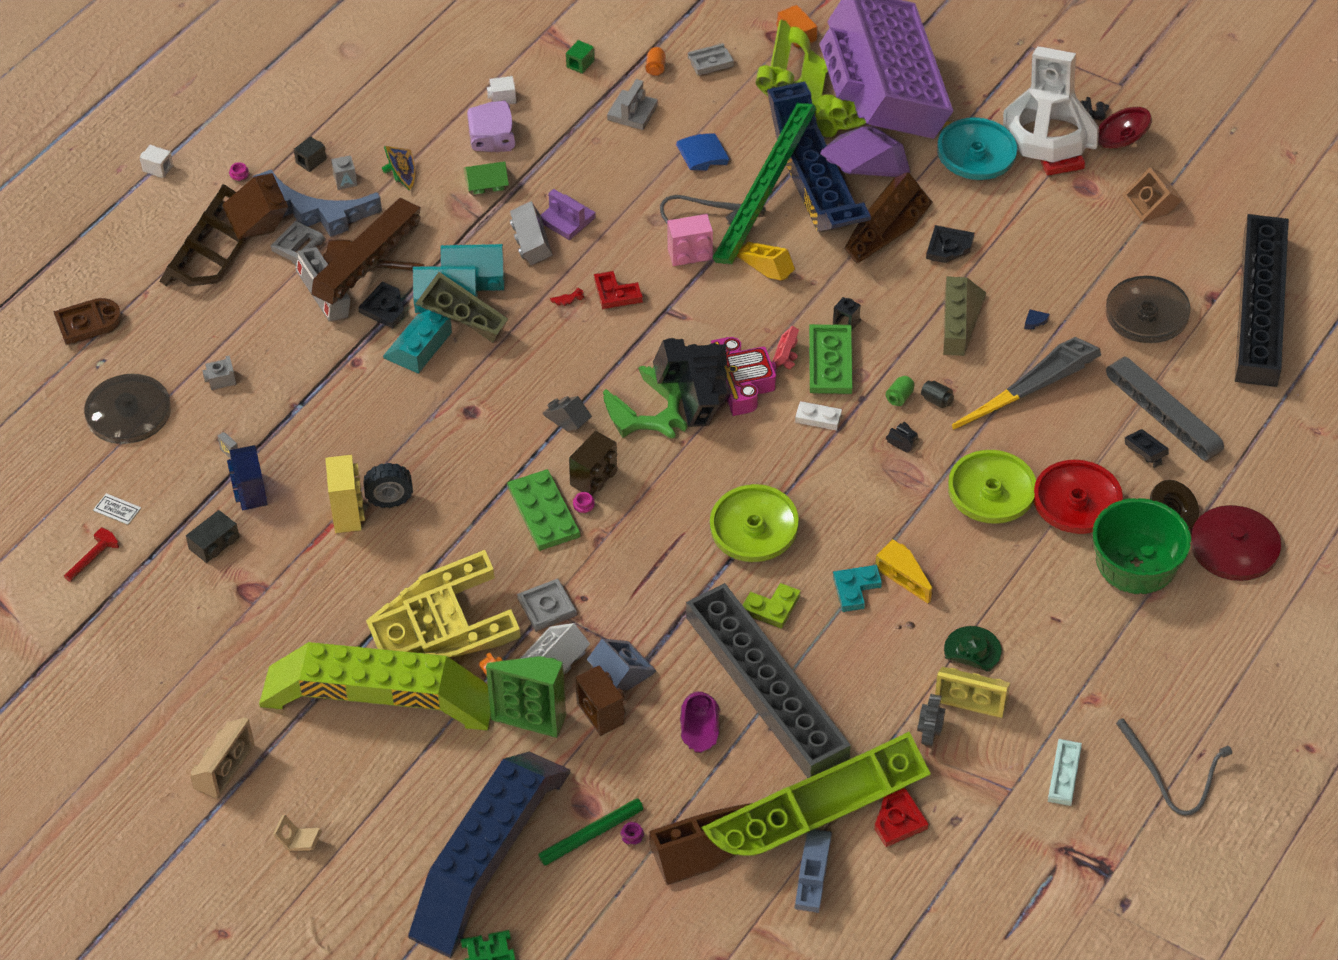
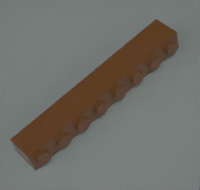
M401 197L396 200L313 278L311 295L331 305L338 299H342L345 293L350 288L352 289L360 278L365 277L367 271L372 267L374 268L382 257H386L392 247H396L399 241L406 237L413 227L418 226L421 220V216H419L421 207Z

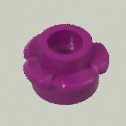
M629 822L621 830L622 841L628 845H637L642 841V837H644V830L638 823Z

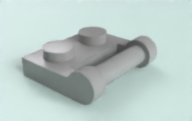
M295 221L271 245V250L291 260L296 265L297 253L295 251L308 238L312 240L302 250L321 245L325 241V237L320 232Z

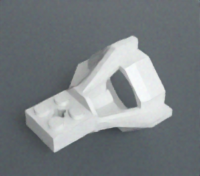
M1037 46L1032 54L1031 87L1003 111V126L1014 136L1017 150L1022 156L1056 162L1082 155L1085 148H1097L1099 127L1075 95L1076 53ZM1050 119L1067 121L1078 127L1075 132L1068 135L1047 137ZM1035 121L1034 134L1028 132L1022 126Z

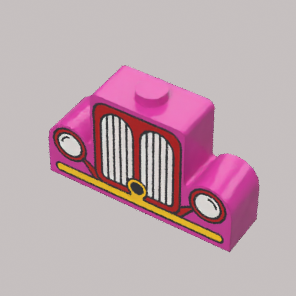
M735 337L711 340V343L726 344L727 365L724 367L727 373L726 383L731 391L727 402L732 416L755 411L758 407V394L775 391V362H771L765 347L741 351V342Z

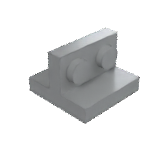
M636 79L629 91L622 90L607 114V120L643 130L658 106V99L645 96L646 91L643 89V81Z

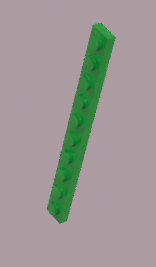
M797 103L712 257L715 263L732 264L813 117L816 111L814 104Z

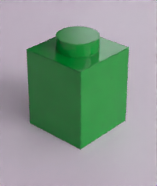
M577 40L566 52V67L581 74L595 61L594 46Z

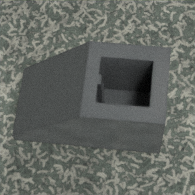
M566 396L561 400L556 398L547 405L548 409L543 412L546 418L566 431L579 429L592 417L579 396L570 398Z

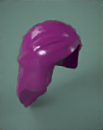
M700 691L693 692L685 698L680 714L681 738L689 749H694L695 753H702L716 745L720 729L719 716L721 711L717 701L712 696Z

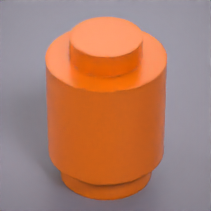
M653 47L647 53L645 69L651 75L657 76L664 72L666 54L662 48Z

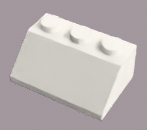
M575 623L551 626L521 658L537 656L555 658L563 662V672L566 674L571 669L570 665L585 654V649L590 643Z

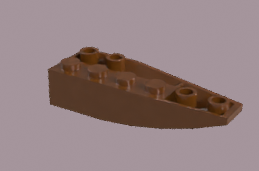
M909 172L892 179L868 209L871 220L858 223L844 249L856 264L911 229L933 203Z
M752 803L718 809L649 831V846L666 885L711 871L736 856L716 846L704 833L702 827Z

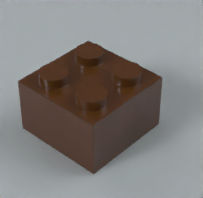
M598 665L576 676L577 705L597 733L602 736L624 725V714L626 711L623 701L625 696L620 688L614 686L611 675L607 671L604 672L601 666Z

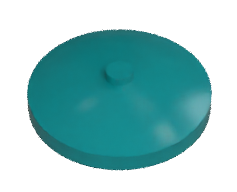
M971 117L956 120L942 130L938 138L937 153L942 164L954 174L967 179L988 180L1003 175L1013 166L1017 154V143L1011 132L1001 124L985 118Z

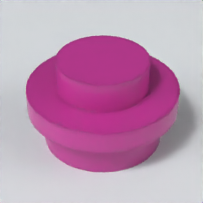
M237 162L231 166L229 175L233 180L241 181L249 176V169L244 163Z
M587 492L578 493L573 499V507L580 513L590 512L595 506L594 498Z

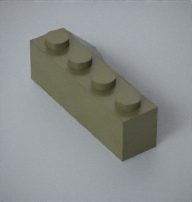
M440 272L437 273L415 303L417 306L466 324L492 343H494L508 321V318Z
M946 276L943 355H965L978 314L986 297V292L967 277Z

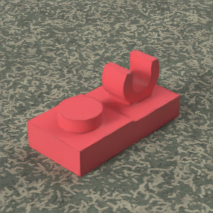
M793 325L781 335L772 362H775L776 369L782 364L787 369L795 366V363L792 361L797 359L798 355L790 351L798 342L796 337L799 329Z

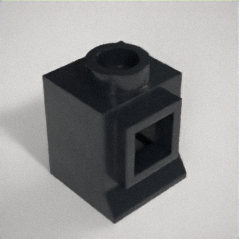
M842 297L833 310V325H838L843 317L846 316L849 318L848 325H851L852 332L861 321V305L854 302L851 298Z

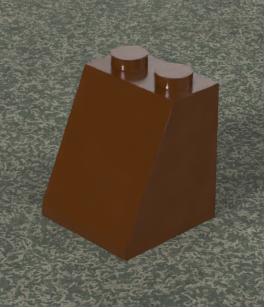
M273 173L254 176L222 205L238 240L274 232L288 209V205Z

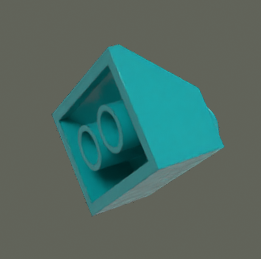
M503 244L441 245V266H475L478 291L504 290Z
M475 266L413 267L415 313L427 311V309L417 306L415 303L438 272L478 298Z
M430 310L416 315L386 351L383 359L419 374L451 335V318Z

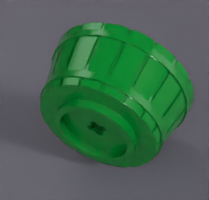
M1130 498L1117 501L1109 505L1108 508H1105L1098 515L1093 526V546L1096 553L1097 567L1105 580L1121 591L1131 594H1149L1159 591L1174 579L1178 569L1186 560L1191 546L1189 528L1175 510L1163 503L1145 498ZM1134 558H1138V560L1143 561V563H1141L1139 567H1135V564L1130 563V561H1133Z

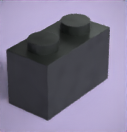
M220 510L216 511L186 535L189 550L205 563L217 557L221 551L235 543L239 538L237 523Z

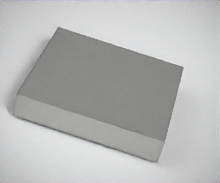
M559 579L517 594V599L535 632L577 616V611Z

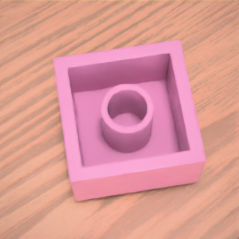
M707 214L667 221L668 252L673 266L713 260V230Z

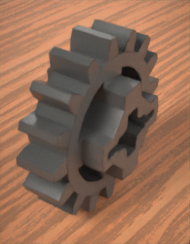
M930 694L928 705L922 704L917 728L918 732H923L921 744L933 746L935 735L941 736L946 708L940 707L942 699L940 695Z

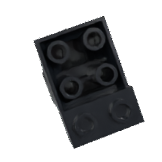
M668 338L662 341L653 360L657 383H678L688 427L709 426L717 408L731 394L730 388L726 383L727 373L724 367L727 365L726 344L711 343L709 345L691 344L685 346L684 339Z

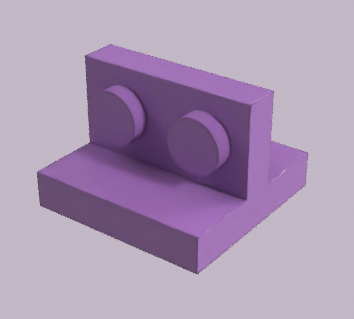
M555 189L548 193L549 208L541 214L543 225L568 240L573 238L596 218L594 211Z

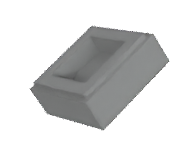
M222 432L219 434L220 450L233 462L240 458L237 443L226 433Z

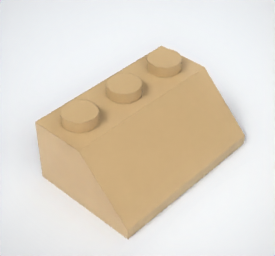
M244 717L227 722L223 730L218 731L214 743L205 750L202 760L191 771L190 777L195 790L216 799L223 793L255 746L248 718Z

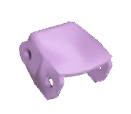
M506 101L489 102L468 109L471 148L474 151L506 152L511 151L515 147L514 134L511 132L512 116L510 105Z

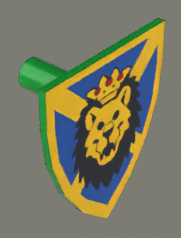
M384 146L389 163L382 167V171L385 174L392 171L395 182H401L410 191L415 180V164L411 150Z

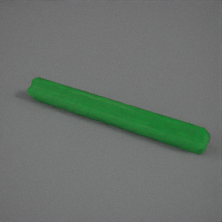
M635 798L539 852L540 862L543 865H548L643 811L642 802Z

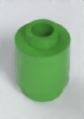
M908 376L898 377L886 391L885 395L888 402L895 406H902L914 391L915 384L913 380Z

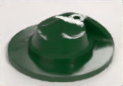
M965 626L958 628L945 641V659L987 672L991 671L1001 658L1002 651L999 640L992 632L982 627Z

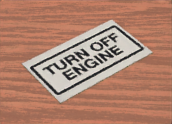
M106 493L93 511L128 525L141 507Z

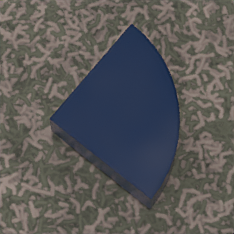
M1029 309L1024 329H1035L1037 326L1045 325L1049 320L1050 314Z

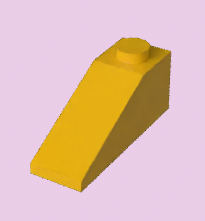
M747 242L737 254L738 258L771 279L785 280L789 277V274L795 271L791 256L786 248Z
M892 539L876 555L875 565H877L878 571L928 604L931 601L932 586L911 551L905 545L899 544Z

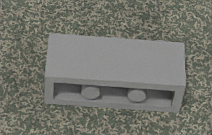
M530 201L511 210L512 220H510L513 230L516 231L514 237L521 247L518 251L522 259H527L529 264L533 265L552 256L541 215L533 202Z

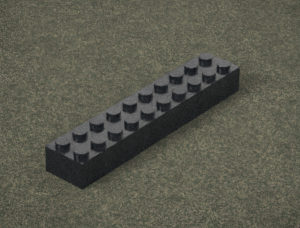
M1247 215L1243 237L1234 382L1278 386L1282 369L1289 219Z

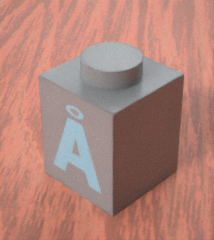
M351 155L331 159L337 189L357 186Z

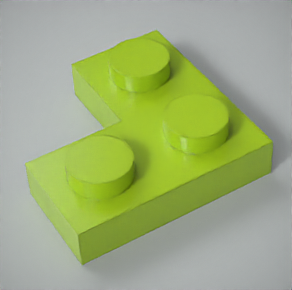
M780 583L771 599L750 592L742 606L752 618L782 629L800 598L801 590Z

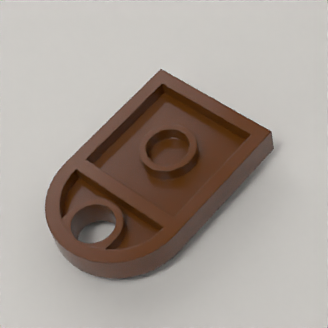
M97 298L53 311L65 345L108 333L115 329L121 321V312L118 304L107 298ZM109 311H113V312H114V313L111 314V315H106V313L109 312Z

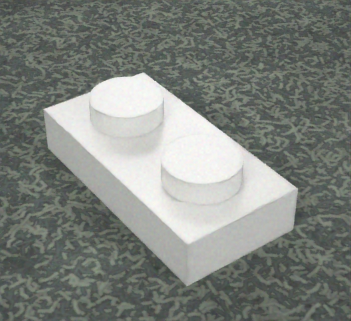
M800 401L795 416V423L837 431L842 409Z

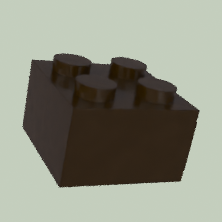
M595 430L569 457L570 485L581 492L589 493L591 496L596 491H600L604 483L609 478H612L618 470L617 442Z

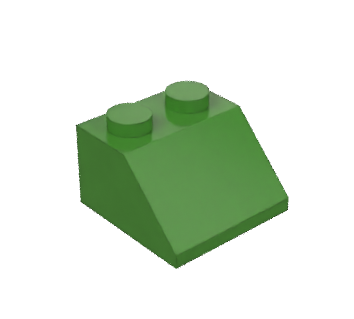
M505 161L464 167L468 191L473 190V194L485 193L486 188H493V191L505 190L504 186L509 185Z

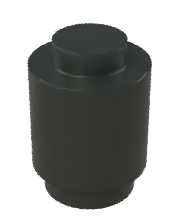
M928 380L922 387L921 395L924 396V399L941 408L950 406L954 400L953 390L937 381Z

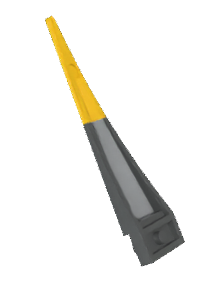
M1077 337L1059 344L1033 369L1005 391L953 423V430L1085 368L1084 364L1091 363L1095 358L1101 356L1100 348Z

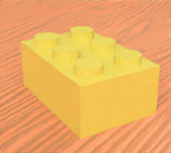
M352 455L327 457L325 460L328 493L335 533L362 530L361 521H365L364 508H360L363 507V496L360 477H357L359 476L358 463H353Z

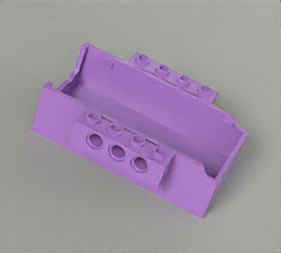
M841 0L829 18L828 24L830 28L820 42L836 97L841 100L854 102L859 118H865L868 125L934 139L952 114L953 108L916 4L904 0Z

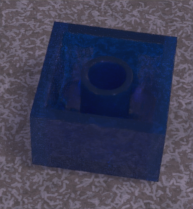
M252 445L229 450L231 459L227 460L229 473H231L232 487L236 489L233 490L236 503L240 502L242 511L267 506V497L256 446Z

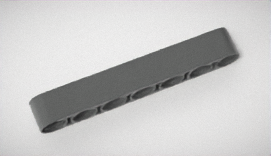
M1124 356L1106 368L1107 376L1114 384L1200 459L1207 461L1224 450V442L1213 430L1128 357Z

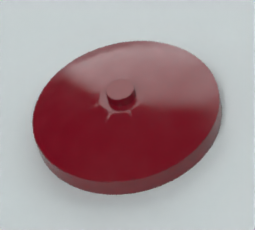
M1226 505L1208 510L1197 519L1191 533V550L1199 564L1210 573L1227 580L1248 581L1264 576L1276 565L1281 551V538L1274 524L1263 514L1243 506Z

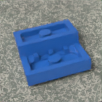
M715 133L694 135L676 142V146L690 170L707 171L709 165H727L729 162V157Z

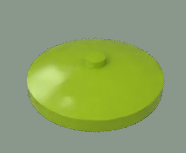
M980 450L965 455L953 466L948 480V493L955 507L969 518L984 523H1005L1021 517L1031 508L1034 503L1036 478L1031 468L1019 457L1000 450Z
M760 484L744 485L728 491L715 503L710 515V531L715 544L728 556L745 562H762L781 555L793 544L799 529L798 512L792 500L780 490Z

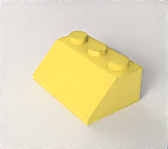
M941 667L937 674L935 695L942 696L941 704L1002 718L1008 699L1010 683L1001 679L984 677L976 673L971 674L959 671L955 668Z

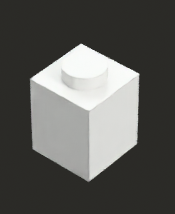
M513 76L489 79L490 87H487L488 99H492V102L506 101L508 104H516Z
M149 145L140 156L143 172L164 178L173 167L171 152Z

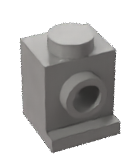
M230 355L225 356V360L205 364L206 370H202L205 383H210L211 390L236 385Z

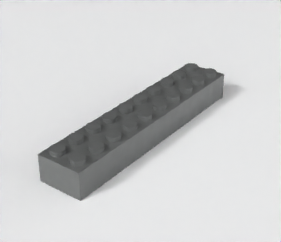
M725 583L686 602V619L807 778L850 760V743Z

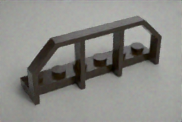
M222 184L218 193L206 211L203 212L173 260L168 264L159 282L167 286L170 280L175 281V279H178L189 287L216 284L246 239L238 240L233 228L216 218L217 215L215 214L216 211L221 212L223 209L222 205L225 203V196L230 198L236 191ZM207 224L238 242L227 259L197 241L198 238L203 239L207 233ZM189 251L191 253L197 251L222 267L217 275L193 278L178 269L180 265L184 267L190 258L187 255Z

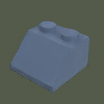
M602 638L587 659L593 666L592 668L600 665L604 672L607 671L612 677L614 686L621 690H630L656 672V669L629 641Z

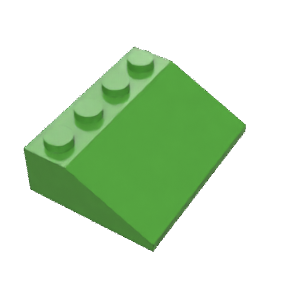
M537 656L487 663L486 674L491 720L557 738L566 718L563 662L555 658Z

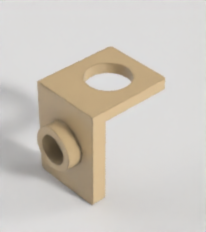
M282 815L273 835L288 851L314 850L322 830L320 828L298 829L286 815ZM284 825H287L289 828L287 838H284L282 834Z

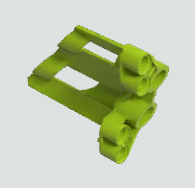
M780 20L771 66H759L756 86L768 97V89L805 81L811 92L812 104L816 108L815 118L822 136L832 137L836 135L838 129L845 130L864 125L866 123L865 118H859L854 102L841 100L833 95L822 96L825 75L828 72L825 60L810 49V40L803 30L798 27H790L786 21ZM791 43L800 45L805 53L801 77L794 81L793 73L787 70Z

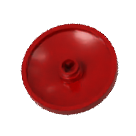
M1064 460L1050 465L1041 472L1034 486V505L1039 515L1053 527L1075 534L1093 533V526L1098 515L1105 508H1108L1109 505L1123 500L1122 489L1115 476L1104 467L1085 460Z

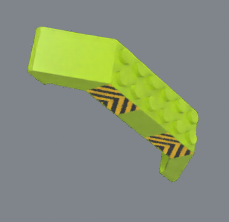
M314 642L306 643L269 666L259 706L262 708L283 709V705L301 696L441 710L464 724L467 729L487 731L491 718L488 684L447 656Z

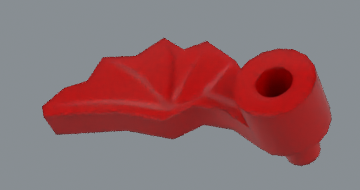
M576 288L573 293L552 297L550 301L556 303L557 306H566L571 304L575 298L582 300L584 292L582 289Z

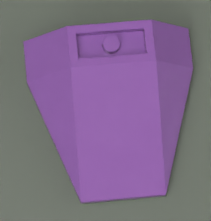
M873 125L839 135L822 149L820 153L826 157L828 162L840 166L841 170L847 174L897 177L907 172L910 173L903 144Z

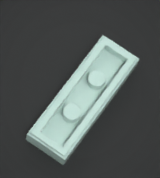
M1058 739L1047 802L1071 806L1082 743Z

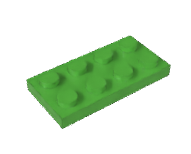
M809 324V393L852 394L851 325Z
M548 469L507 482L508 490L539 551L580 538V531Z

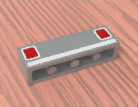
M317 247L297 251L295 268L309 292L312 293L313 278L328 265ZM347 293L333 305L313 296L328 321L348 317L350 297Z

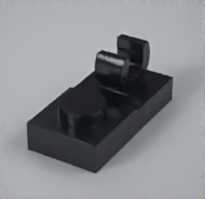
M1143 429L1124 437L1125 445L1143 456L1147 463L1153 462L1154 468L1162 465V457L1169 454L1168 447Z

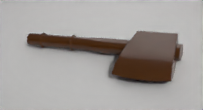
M329 240L326 253L323 255L327 264L332 262L353 241ZM380 259L374 268L410 270L413 272V267H424V264Z

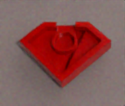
M906 788L883 798L874 830L885 847L928 829L926 819Z

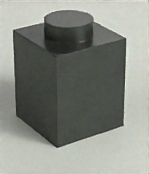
M310 136L294 148L296 164L308 172L312 171L326 160L324 144Z

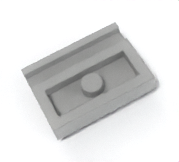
M724 43L688 52V59L691 61L697 76L730 68L734 64L731 55L725 49Z

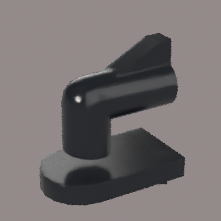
M1086 97L1085 101H1080L1092 119L1104 120L1106 118L1109 104H1104L1102 101L1097 102L1095 111L1092 110L1090 97Z
M903 422L896 429L891 428L885 440L902 451L909 452L914 448L913 442L917 440L918 433L912 430L906 422Z

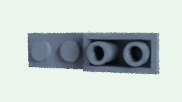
M812 830L807 833L795 900V909L819 913L832 832Z

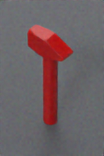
M101 527L94 534V539L98 543L64 575L67 581L70 582L106 547L119 548L118 541L111 531Z

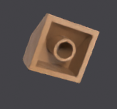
M1149 167L1122 194L1142 222L1168 215L1183 201L1166 177L1152 167Z

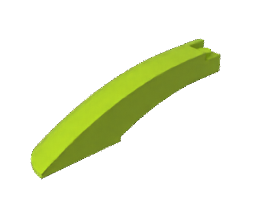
M909 731L850 760L788 786L702 827V829L716 846L728 853L740 856L758 855L929 776L931 773Z

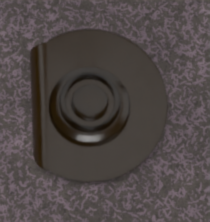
M1164 480L1158 483L1151 491L1150 500L1163 503L1175 510L1186 522L1189 529L1194 526L1199 518V506L1194 494L1187 486L1175 480Z

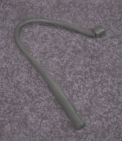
M672 195L666 197L661 202L660 213L667 224L668 218L664 213V205L672 199H683L733 211L740 208L742 204L708 201L684 195ZM763 206L760 214L765 215L766 207Z
M1124 719L1118 720L1117 726L1149 768L1167 805L1177 814L1184 816L1198 812L1207 798L1220 757L1224 758L1231 755V747L1226 746L1219 749V753L1214 757L1206 786L1199 804L1192 810L1184 811L1177 808L1171 802L1155 765Z

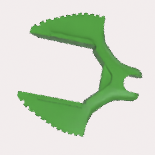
M640 366L638 369L643 380L668 401V408L656 416L640 415L638 417L636 412L616 395L614 396L607 389L603 391V399L609 416L622 438L640 429L659 431L668 438L673 439L676 437L672 429L673 427H678L682 431L687 429V422L679 414V402L682 398L678 383L658 384L654 367Z

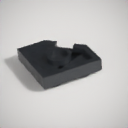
M935 225L926 253V259L947 263L970 253L975 233Z
M383 281L358 307L359 313L392 329L405 316L399 289Z

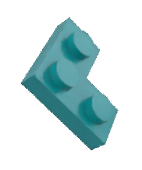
M877 565L833 571V580L842 612L864 609L865 602L861 591L881 588L882 585Z

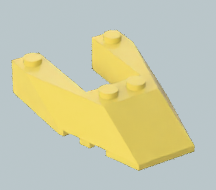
M480 551L421 575L415 583L401 591L400 595L393 601L384 605L368 618L366 622L377 649L455 657L498 647L521 638L520 628L511 609L468 626L455 594L495 579L494 569L486 551Z

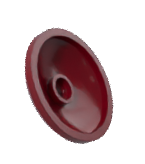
M1129 107L1110 115L1099 125L1098 144L1108 149H1120L1136 143L1148 132L1152 124V116L1149 110L1143 107Z

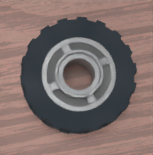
M392 463L379 464L372 467L364 475L365 498L373 506L381 508L398 507L406 503L412 496V477L410 471L404 466Z

